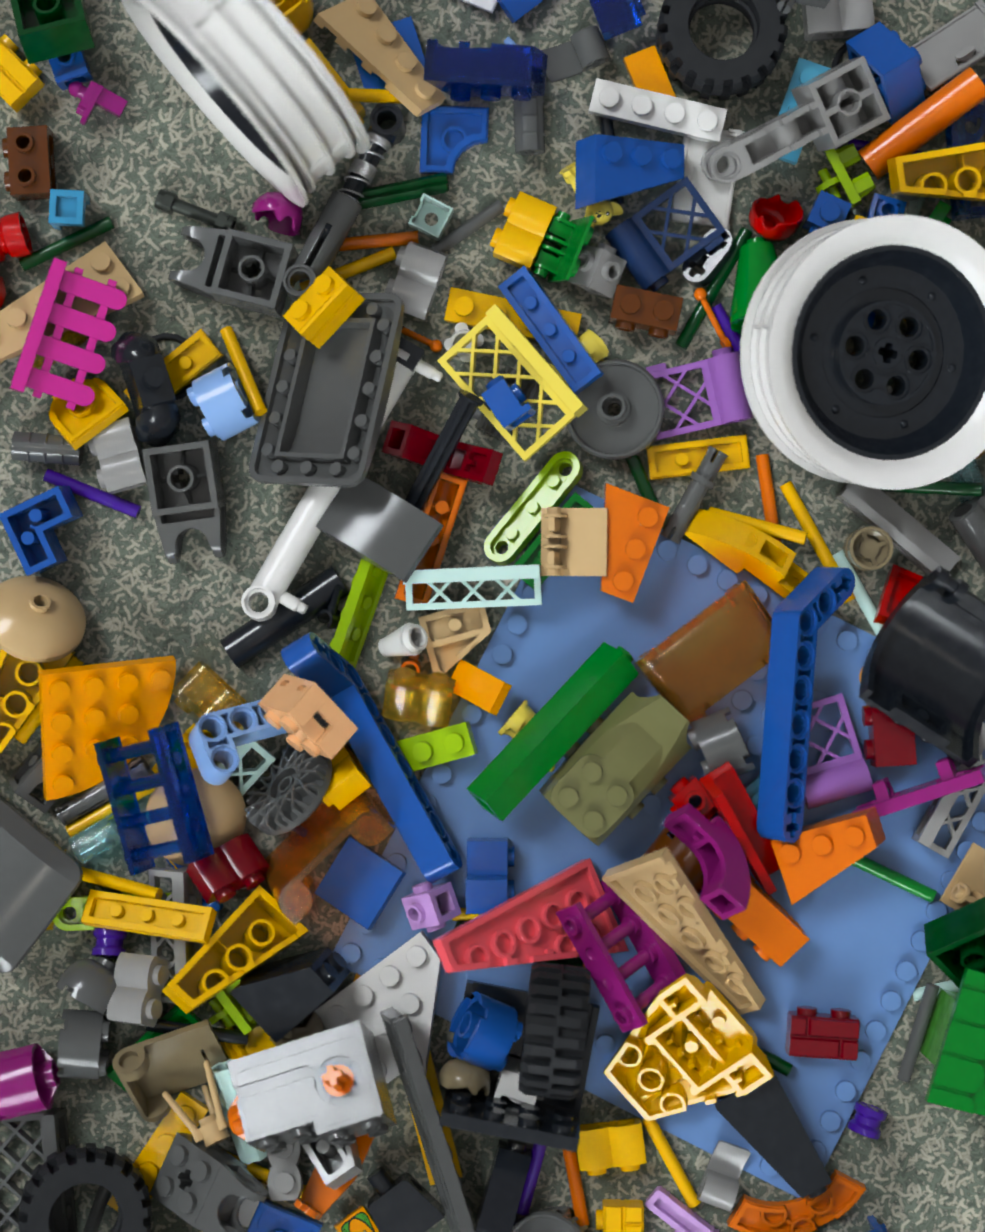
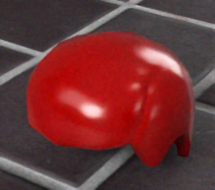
M776 194L768 199L761 197L755 200L750 207L749 223L752 229L761 237L770 241L780 242L791 237L797 231L803 221L804 210L797 200L789 204L784 203L781 200L780 194Z

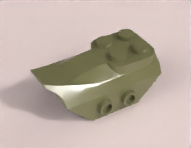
M631 692L604 719L599 717L588 728L586 732L589 735L580 744L576 741L563 755L566 759L539 791L573 826L590 841L599 846L627 816L633 819L645 805L641 801L649 792L655 795L667 783L668 780L664 776L692 748L687 743V730L690 722L661 694L652 697H638L634 692Z

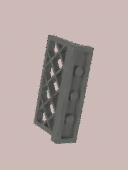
M66 1107L53 1108L50 1111H40L0 1121L13 1131L4 1143L0 1140V1155L3 1153L16 1165L8 1176H5L0 1171V1192L6 1186L19 1198L10 1210L0 1202V1232H3V1225L7 1220L19 1229V1218L14 1212L20 1206L22 1190L11 1181V1178L19 1169L29 1178L32 1177L33 1170L25 1161L33 1151L45 1163L47 1156L55 1151L60 1154L65 1151L66 1146H70ZM31 1120H40L41 1135L36 1141L22 1130L24 1125ZM14 1121H21L19 1125L14 1123ZM16 1135L30 1147L21 1159L7 1147ZM73 1186L58 1196L53 1207L52 1217L58 1232H78Z

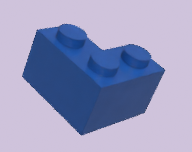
M879 21L846 41L849 60L865 56L891 119L887 121L891 125L925 101L924 90H926V84L920 71V65L922 64L921 56L914 47L907 46L896 31H890Z
M56 486L0 513L1 522L27 576L39 575L68 561L54 530L83 517L70 486Z
M508 838L467 839L466 914H483L515 896V880H508V867H515V846H508Z

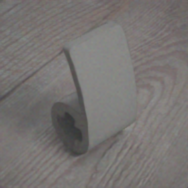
M719 1140L704 1172L698 1189L697 1200L730 1212L738 1194V1180L751 1154L750 1151Z

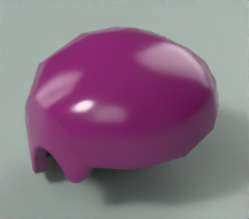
M275 191L267 192L256 198L252 205L255 220L259 221L262 216H265L268 220L269 230L289 236L300 235L303 221L302 207L297 206L283 194Z

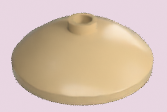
M18 576L0 583V648L3 651L25 661L51 662L66 657L78 647L85 633L86 616L80 601L69 589L56 581L39 576Z
M199 768L186 769L170 775L155 788L146 805L145 828L151 844L160 855L173 863L188 866L190 861L201 853L215 847H220L227 841L243 835L247 819V812L244 810L246 805L241 792L230 779L222 785H212L203 779ZM198 821H203V822H205V825H204L203 828H201V829H194V828H193V826H194V824H195L196 822H198Z

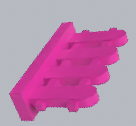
M54 258L50 265L9 389L23 393L25 387L34 389L33 397L40 399L42 393L67 401L65 408L74 410L76 404L88 406L94 401V391L89 386L83 385L87 372L99 374L104 370L106 365L105 359L100 354L94 353L97 341L109 342L115 338L116 328L111 322L105 321L108 308L112 310L122 309L127 303V296L122 290L115 288L117 281L108 279L107 285L83 277L84 270L75 267L73 273L66 271L67 262ZM58 290L66 293L63 305L54 302ZM76 296L100 305L96 317L72 309L74 297ZM47 322L55 325L52 337L43 335ZM64 328L89 337L86 348L83 349L60 341ZM36 355L45 357L41 370L32 367ZM53 361L78 369L75 380L71 381L49 373Z

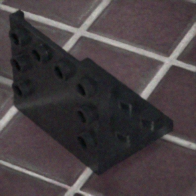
M467 979L464 999L466 997L472 999L475 997L472 993L476 991L511 1005L516 1009L518 1021L523 1023V1031L519 1040L513 1042L508 1055L521 1059L528 991ZM589 1003L586 1043L578 1097L571 1100L544 1097L542 1101L536 1100L535 1105L528 1103L517 1104L503 1095L501 1099L494 1097V1090L500 1072L492 1070L489 1071L491 1079L489 1096H485V1093L481 1091L477 1095H472L468 1088L446 1090L439 1125L577 1152L580 1109L600 1005Z

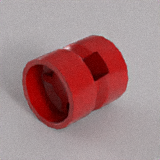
M21 212L1 217L0 263L5 261L7 254L12 258L31 255L33 253L32 243Z

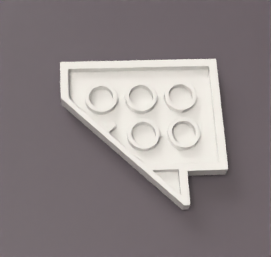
M422 930L314 1011L321 1017L322 1023L327 1030L360 1020L373 1032L386 1084L400 1075L380 1014L381 1011L391 1007L402 1013V1015L406 1014L413 1029L412 1035L415 1045L421 1054L422 1066L426 1076L442 964L436 948Z

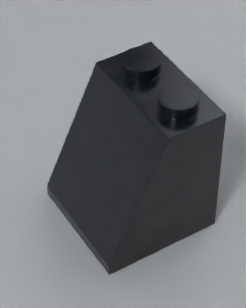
M329 947L260 965L248 973L230 993L270 1038L277 1043L330 997L351 971L347 968V963L340 954L332 952Z

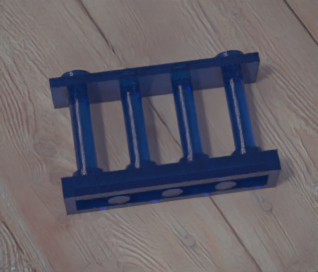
M178 721L147 730L150 739L147 741L122 747L120 736L94 744L97 762L101 768L130 876L156 867L154 858L181 853L184 864H188L215 854ZM154 753L159 773L131 779L126 760ZM163 786L168 806L140 812L135 793ZM172 819L177 839L150 845L145 825Z

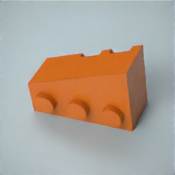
M606 483L604 486V508H608L607 576H600V591L633 603L670 507Z
M876 807L805 825L802 828L799 839L793 843L771 840L792 905L876 849L886 839Z
M750 875L751 888L747 908L728 918L733 923L731 928L743 941L749 938L754 942L753 948L763 960L768 962L772 959L781 967L810 939L801 925L771 895L768 896ZM712 911L720 920H723L714 911Z

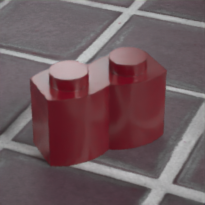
M246 833L227 841L220 847L212 848L196 856L190 861L186 872L207 904L216 901L224 903L236 894V890L245 887L250 890L260 885L265 879L264 875L269 865L249 834Z

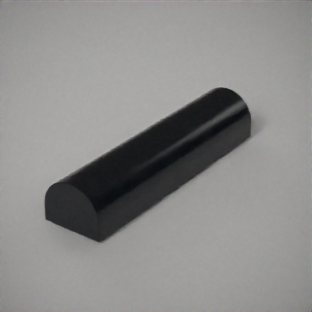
M331 566L290 593L308 605L305 614L292 611L279 603L276 613L271 619L261 622L251 619L221 639L220 642L234 664L240 668L317 617L322 609H327L336 585L343 587L339 601L349 595V590L333 566Z

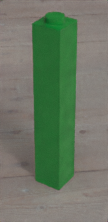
M603 642L466 788L484 810L500 821H503L639 675L631 663L633 657L627 650L621 646L614 648Z

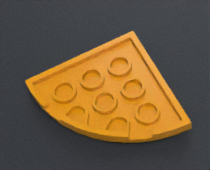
M173 655L39 670L43 796L46 801L74 795L98 785L108 777V773L113 770L117 772L140 753L157 730L168 708L176 674V659Z

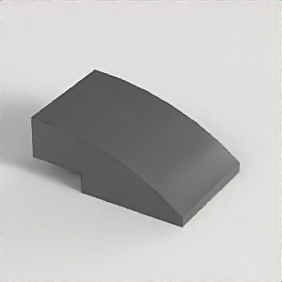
M365 478L356 487H342L316 525L331 540L348 548L358 557L405 583L444 527L431 516L368 478Z

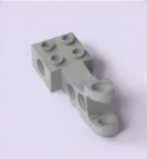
M865 56L847 60L795 87L791 92L798 106L737 137L723 141L708 149L703 154L700 164L704 175L711 180L732 183L805 146L812 140L818 152L835 149L891 119ZM725 156L727 168L722 173H719L717 162L721 157Z

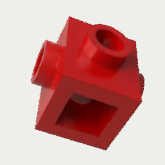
M693 775L688 779L685 776L681 777L670 788L672 794L668 799L674 804L670 808L672 812L689 804V799L693 795L700 796L701 804L695 807V809L709 820L717 812L700 780Z

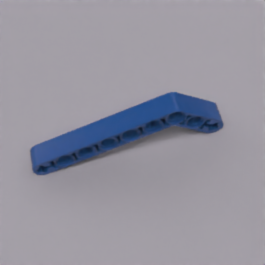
M817 566L773 612L756 823L758 834L762 838L793 843L799 839L802 833L818 629L854 591L855 577L849 568Z
M309 632L282 648L281 655L288 669L298 678L316 682L358 727V730L348 741L427 881L435 883L462 868V860L455 845L357 670L314 632Z

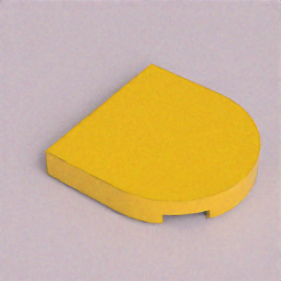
M99 378L84 379L83 385L89 386L95 394L94 401L88 406L76 404L75 409L71 410L65 408L67 401L52 396L53 401L50 411H48L49 418L55 429L75 451L129 411L121 398L107 383Z

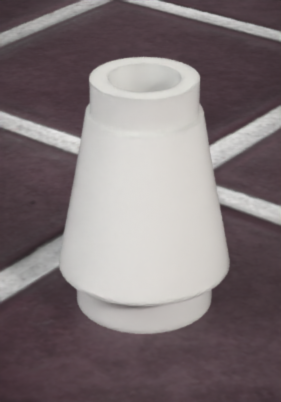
M406 623L380 639L378 643L379 651L382 656L387 658L419 655L427 646V633L421 625Z

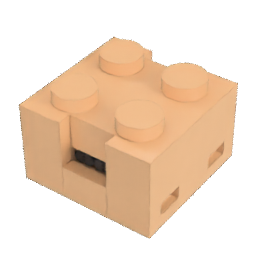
M284 674L258 703L266 712L264 715L266 721L278 730L282 727L288 733L286 741L298 752L305 750L315 758L320 755L333 759L358 730V727L316 682Z

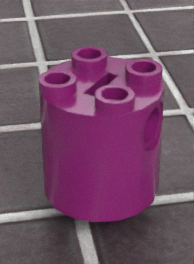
M38 1043L0 1052V1121L48 1110L53 1106L54 1095L58 1086H60V1078L57 1077L59 1069L57 1068L56 1061Z

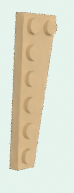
M106 241L65 268L66 271L72 273L75 267L84 270L83 277L107 285L108 279L117 281L115 288L122 290L127 296L125 306L145 297L141 288ZM45 281L0 311V364L4 360L21 355ZM58 290L54 302L63 305L66 293ZM75 296L71 308L96 317L100 305ZM108 308V311H107V314H106V315H108V314H110V313H112V312H114V311H116V310H112V309H109V308ZM47 322L43 335L52 337L55 325Z

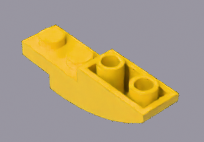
M698 509L684 534L736 574L745 568L783 598H786L808 575L806 571L793 562L796 553L790 548L746 523L716 512Z

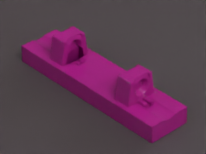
M951 758L939 759L935 764L940 778L896 793L888 777L877 780L872 784L876 799L858 805L852 813L876 807L878 816L882 817L985 783V763L958 772Z

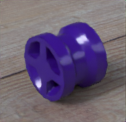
M94 928L93 936L96 938V946L92 948L91 956L118 958L120 952H126L123 948V940L127 938V932Z
M856 1101L854 1106L855 1116L849 1120L847 1127L858 1134L878 1140L881 1136L879 1129L881 1122L887 1119L888 1113L876 1106Z

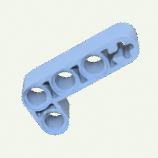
M261 700L207 713L198 720L189 733V745L201 776L207 783L222 785L229 779L240 761L236 749L237 746L287 733L282 727L278 730L264 718L266 712L258 705ZM233 722H239L244 727V730L238 729ZM202 730L209 731L214 738L205 736ZM214 760L223 763L226 769L217 767Z

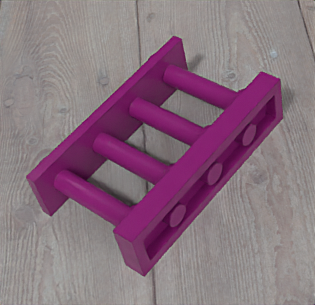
M602 880L600 883L605 892L604 895L585 908L581 902L557 911L556 915L585 967L591 972V977L609 1007L615 1022L624 1033L645 1026L648 1021L642 1010L654 1001L662 989L683 976L686 972L673 949ZM612 906L621 924L601 938L591 920ZM628 936L637 954L617 968L608 950ZM645 965L654 984L634 998L625 980Z

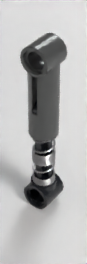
M389 102L380 103L371 111L369 117L370 127L367 130L370 149L364 154L358 153L359 158L354 159L348 170L349 176L344 177L345 184L343 188L332 192L295 263L285 271L283 286L291 301L295 302L315 279L328 266L331 267L362 209L359 199L364 197L362 193L365 187L371 185L378 170L376 167L380 159H385L383 154L387 153L394 145L400 143L405 137L406 125L403 114L395 104ZM385 120H394L396 122L390 129H382L380 127ZM301 279L310 281L306 289L302 291L294 289L297 281Z

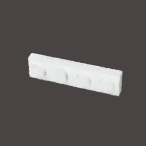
M596 78L588 114L719 144L728 109Z

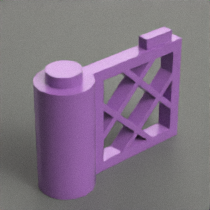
M731 347L713 350V357L668 369L666 363L646 367V370L654 379L665 378L674 384L664 403L666 408L682 417L675 429L664 432L659 431L656 437L657 440L754 418L743 387L739 352H732ZM702 369L704 383L697 393L680 384L688 371ZM681 373L677 381L669 377ZM678 387L694 396L684 414L668 404ZM705 388L707 391L708 400L701 397V394ZM698 399L710 406L713 420L698 423L688 417ZM685 420L693 424L681 427Z
M842 693L812 702V709H818L814 716L811 715L810 732L815 722L833 732L824 748L809 741V746L822 753L816 765L807 767L805 805L808 810L873 790L871 775L862 756ZM837 702L841 717L835 727L818 719L825 705ZM842 722L844 723L847 733L839 730ZM836 734L849 739L853 754L840 757L828 751ZM825 755L834 758L833 760L822 763Z

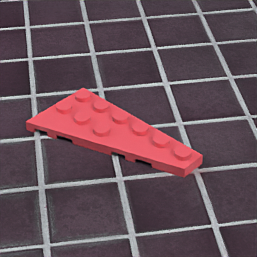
M583 859L433 940V943L446 973L577 958L580 956L568 934L564 931L556 912L578 902H581L585 908L604 895L605 892L591 859ZM611 907L591 920L601 938L618 926ZM624 939L608 950L609 954L629 951Z

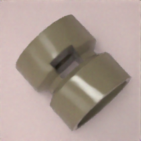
M869 526L850 533L844 541L843 550L846 559L854 569L869 571L885 566L892 558L894 547L893 541L886 531L879 527Z

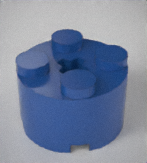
M475 991L472 993L475 997L472 999L466 997L460 1003L453 1016L449 1031L454 1033L453 1043L447 1041V1050L450 1056L487 1071L495 1070L500 1072L506 1066L508 1053L513 1042L518 1041L521 1037L523 1023L518 1021L517 1011L513 1006Z

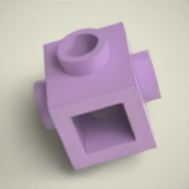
M425 881L413 886V893L401 898L412 930L426 928L427 932H433L446 926L445 922L462 914L451 882L432 885V883Z

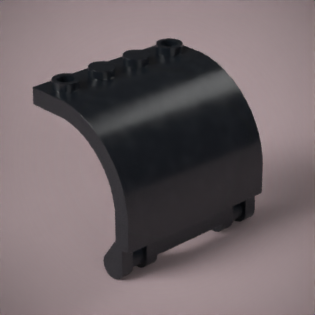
M938 566L928 577L924 576L905 595L880 629L863 666L859 698L863 699L868 706L877 708L891 717L896 724L905 726L917 734L924 742L933 744L945 752L952 760L959 761L970 768L979 759V737L985 719V601L968 591L969 584L961 579H953L950 577L948 570Z

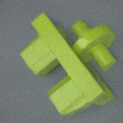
M854 144L843 146L837 150H825V155L836 176L832 178L827 167L818 171L823 183L815 188L817 194L823 190L841 198L842 196L836 187L841 184L853 208L862 204L861 199L876 189V186L868 171L852 180L850 179L846 169L862 161Z
M242 977L208 1002L215 1011L208 1020L213 1025L221 1019L227 1029L236 1024L245 1036L258 1023L230 993L244 978Z

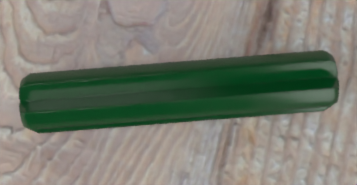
M445 173L365 188L362 193L364 197H360L359 203L362 209L421 198L423 193L429 196L447 193L449 191L448 179Z

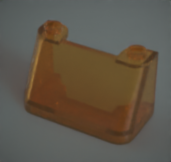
M745 579L739 580L726 590L727 592L724 596L718 597L695 617L663 641L656 644V648L653 647L648 652H644L633 661L658 695L661 694L690 722L691 727V722L708 715L705 712L708 708L769 663L772 617Z
M367 790L340 811L334 804L328 807L323 802L266 857L265 860L269 867L264 875L265 881L279 908L295 926L309 913L314 905L310 886L315 880L309 873L349 834L361 844L373 846L382 842L395 829L396 826L389 813Z

